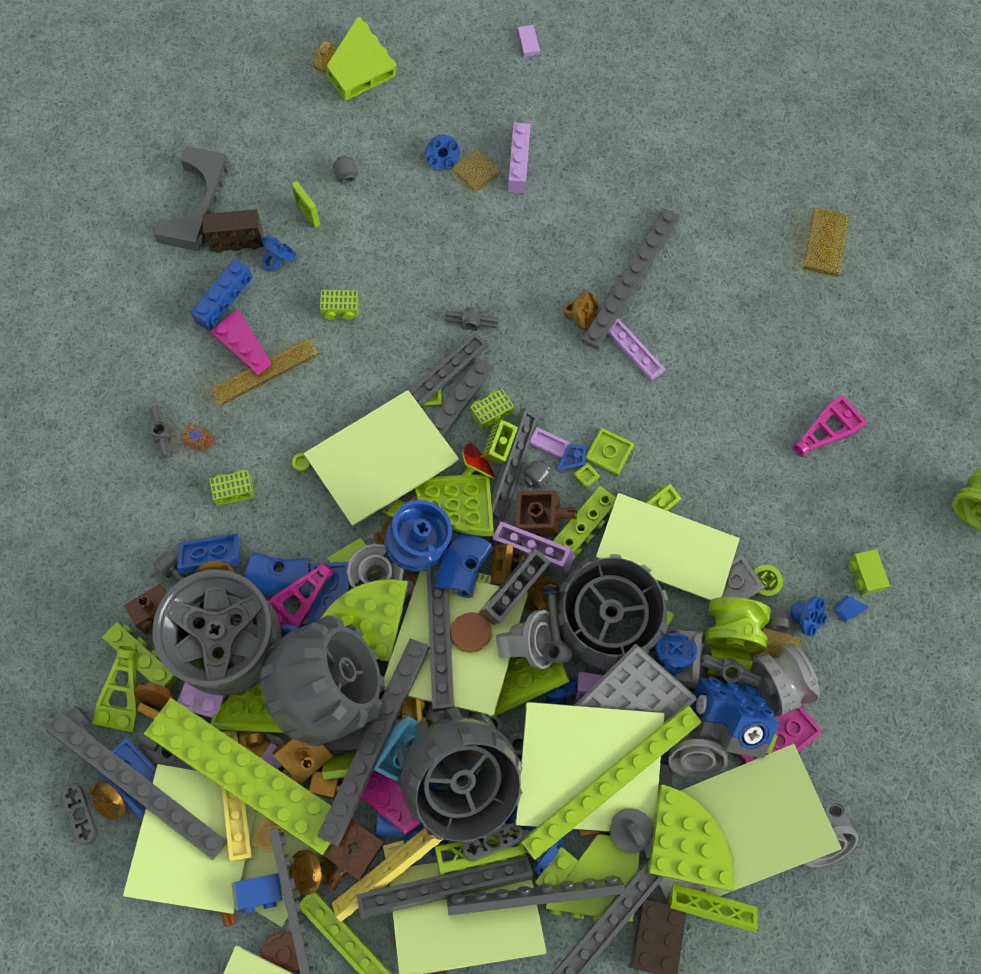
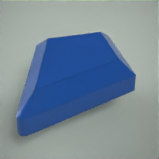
M567 444L556 470L561 471L585 465L587 446Z
M846 595L841 601L837 602L833 610L843 622H847L866 610L868 606Z

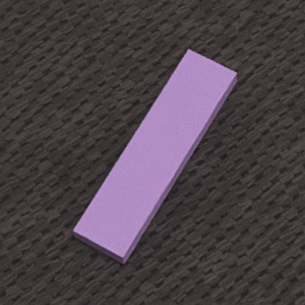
M618 318L608 336L650 381L654 380L665 371V368Z

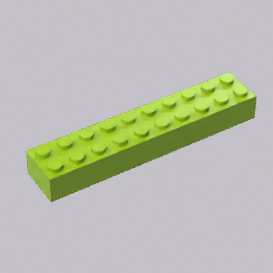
M169 699L144 732L149 739L321 856H323L331 844L317 837L331 805L174 699Z

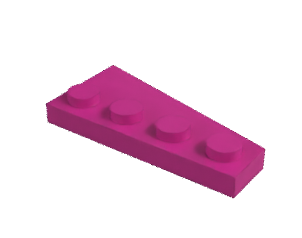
M238 309L210 331L221 344L256 375H259L272 364Z
M374 770L361 799L402 833L406 834L420 823L412 818L403 799L401 789L395 780Z

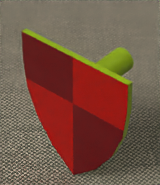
M472 443L466 444L462 455L464 463L468 468L461 475H472L477 470L495 479L490 464L487 460L481 458L482 453Z

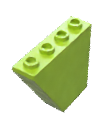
M358 17L327 64V77L343 100L347 101L396 76L397 65L394 59L389 57L386 48L381 46L377 36L372 34L368 24L361 17Z
M597 834L564 881L576 883L583 882L587 878L600 880L606 876L613 875L620 877L624 885H626L638 871L640 851L626 853L614 844L611 836ZM617 895L545 904V909H550L549 914L562 916L563 912H569L572 918L584 919V915L593 916L592 921H596ZM634 914L628 920L629 922H633Z

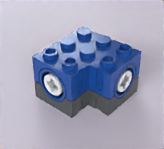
M700 677L694 691L697 699L690 705L702 722L695 728L699 736L719 739L726 752L764 758L780 722L775 718L774 712L766 705V701L759 695L758 689L752 685L744 686L735 682L726 683L712 677L709 679Z

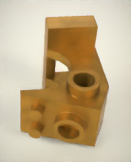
M501 544L494 546L491 585H502L511 574V564L514 565V570L525 557L518 556V559L512 557L513 545Z

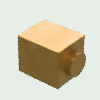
M315 771L309 791L318 796L335 799L342 784L340 782L341 778L324 780L322 772Z

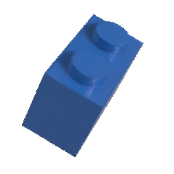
M279 873L232 883L235 911L241 910L242 914L254 912L255 907L263 905L264 909L277 907V902L283 900Z

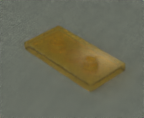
M815 207L803 269L836 277L839 276L850 215Z

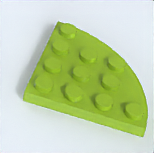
M485 474L435 476L414 488L417 500L432 502L445 511L451 521L452 530L470 535L494 536L489 476Z
M384 579L357 586L339 597L321 618L327 615L335 616L343 621L344 627L350 624L354 625L363 633L362 638L370 649H375L379 657L378 659L390 662L408 581Z
M510 657L494 716L568 683L569 679L564 664L552 663L548 668L536 669L529 664L526 657Z
M260 683L248 690L230 695L224 704L221 703L218 712L214 714L210 723L218 730L283 733L265 707Z
M659 785L648 874L726 891H734L732 858L728 844L718 824L702 805L690 796L672 787Z

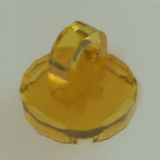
M324 40L322 45L312 53L311 58L316 71L326 75L327 64L338 49V46L333 45L331 41Z

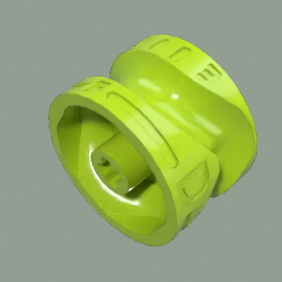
M978 468L967 480L968 487L961 489L952 500V507L960 519L981 532V468Z
M714 598L709 602L708 615L715 619V625L706 629L704 642L709 646L750 654L763 653L767 650L768 638L761 629L770 621L771 609L761 602L745 598Z

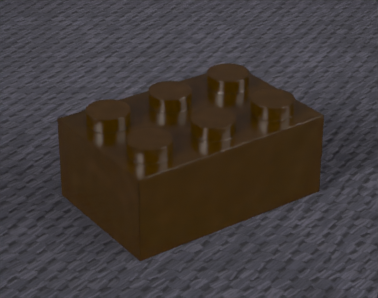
M257 209L203 214V233L211 252L220 253L225 250L239 251L245 248L257 249L264 247L262 244L264 239L263 227Z
M645 900L638 910L630 968L654 974H678L686 913L671 909L668 904Z

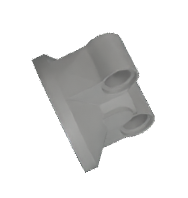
M370 544L363 546L353 554L348 562L347 576L353 589L368 583L370 574L377 570L386 575L385 579L402 580L404 569L397 566L389 558L385 545Z
M546 610L534 611L528 616L525 623H517L510 628L509 632L496 635L499 657H526L529 664L536 669H545L552 664V662H548L543 654L545 645L552 641L550 614Z
M669 627L664 635L668 633L685 634L692 642L694 640L697 645L696 659L687 665L683 672L670 673L686 688L696 689L704 672V666L701 665V659L705 654L704 632L683 631L675 627Z
M695 728L668 750L669 766L673 772L691 779H705L718 775L726 768L728 757L719 739L699 736Z
M829 803L826 806V815L842 849L807 862L805 865L809 867L830 865L847 856L856 847L859 841L858 834L845 814V807L841 803Z

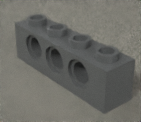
M537 549L530 551L481 608L479 613L486 617L492 625L501 623L551 562Z

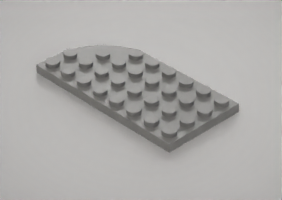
M635 644L574 706L664 713L665 723L686 704L690 706L697 698Z

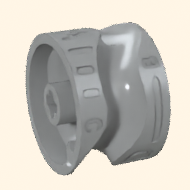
M790 643L780 647L774 658L765 653L752 659V672L761 676L757 688L762 698L766 701V705L776 716H781L802 706L801 703H812L819 699L820 689L816 674L807 656L796 644Z

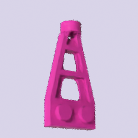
M841 395L826 407L803 438L793 445V449L800 457H803L812 450L853 435L864 427L867 421ZM830 416H834L843 425V429L834 432L827 426L826 421ZM818 428H821L828 437L818 441L813 433Z
M322 562L316 569L277 593L268 601L274 608L281 626L289 624L299 628L303 624L326 581L334 574V571L326 563ZM310 581L315 588L311 595L306 598L299 591V588ZM293 595L301 600V607L296 615H292L283 606V602Z

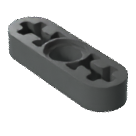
M69 784L62 791V799L75 838L81 844H90L97 837V829L84 791L78 785ZM71 789L78 792L75 794L76 802L81 801V804H75L73 798H68V795L71 794ZM78 808H83L85 811V816L81 820H76L74 817V813ZM78 824H84L85 829L91 831L88 835L89 839L81 837L84 834V829L82 826L78 827Z
M511 823L484 837L471 842H465L463 856L466 860L474 862L516 846L522 840L523 830L519 825ZM510 830H513L514 833L518 832L515 840L513 837H508L505 839L506 844H503V838L500 833H503V837L509 835ZM496 837L499 840L498 847H489L487 839ZM480 841H483V847L476 851V855H473L472 852H467L470 845L477 848L481 846Z

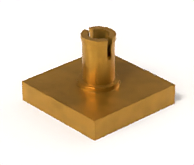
M288 738L272 752L273 756L299 784L333 757L324 744L312 746L292 738Z

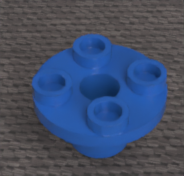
M437 135L426 146V159L435 169H451L458 161L460 155L459 145L449 135Z
M813 596L806 604L801 602L793 604L790 616L800 624L803 634L814 637L820 625L826 623L827 615L824 614L825 599Z
M568 677V683L542 694L547 696L545 703L566 705L567 697L575 694L577 691V679Z

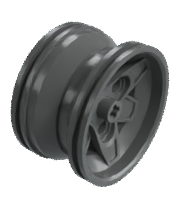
M226 570L201 571L179 581L163 597L153 622L154 646L164 666L176 677L194 688L213 695L237 694L258 684L261 665L270 644L282 638L279 618L260 590L247 578ZM228 595L242 600L231 605ZM204 599L203 609L194 606L197 602ZM236 617H242V622L238 626H233V620ZM255 618L257 621V637H254L246 630ZM200 620H205L204 627L197 629V623ZM180 627L189 633L181 642L179 640ZM221 649L224 650L223 657L216 659V652ZM233 655L246 657L239 664L228 669ZM203 658L205 670L194 667L190 662Z

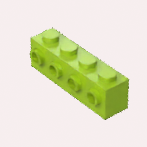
M599 486L581 507L578 514H576L578 518L571 519L553 542L571 548L575 555L574 559H576L582 552L581 547L584 543L588 545L594 538L593 533L595 530L598 529L600 531L605 525V518L608 515L610 516L616 497Z
M116 622L102 638L116 651L118 646L134 647L135 668L151 683L161 685L170 690L179 678L164 666L154 649L150 652L146 648L148 644L141 637L136 639L131 635L134 631L126 624L121 626Z

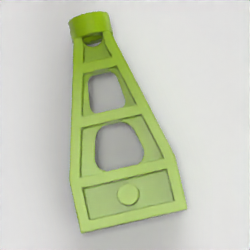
M118 646L116 659L96 703L94 725L128 732L136 730L139 714L137 708L139 704L138 698L134 694L137 686L134 647ZM119 670L128 672V685L115 682ZM114 690L126 693V707L110 704L109 700Z

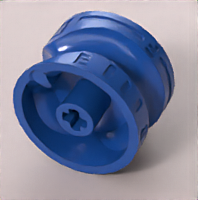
M413 500L405 503L396 511L385 534L384 545L389 558L397 566L408 571L418 572L431 568L438 562L451 540V521L445 511L432 502Z

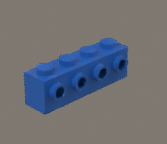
M235 258L190 312L195 323L208 331L212 329L253 278L247 265Z

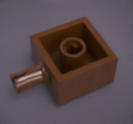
M556 490L517 491L515 527L535 535H558L560 519L578 518L576 515L578 514L577 507L560 508V498Z
M161 584L124 605L134 625L145 635L153 633V622L157 608L163 597L167 594L166 589Z
M350 820L339 846L331 843L323 854L335 866L324 884L336 891L339 883L345 874L348 875V873L361 880L385 842L353 820ZM356 843H358L357 848L359 849V852H354L351 855V849L349 848L350 845H356Z

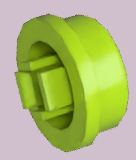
M760 565L754 569V572L765 586L764 589L756 594L770 597L781 590L783 578L778 569L771 565Z

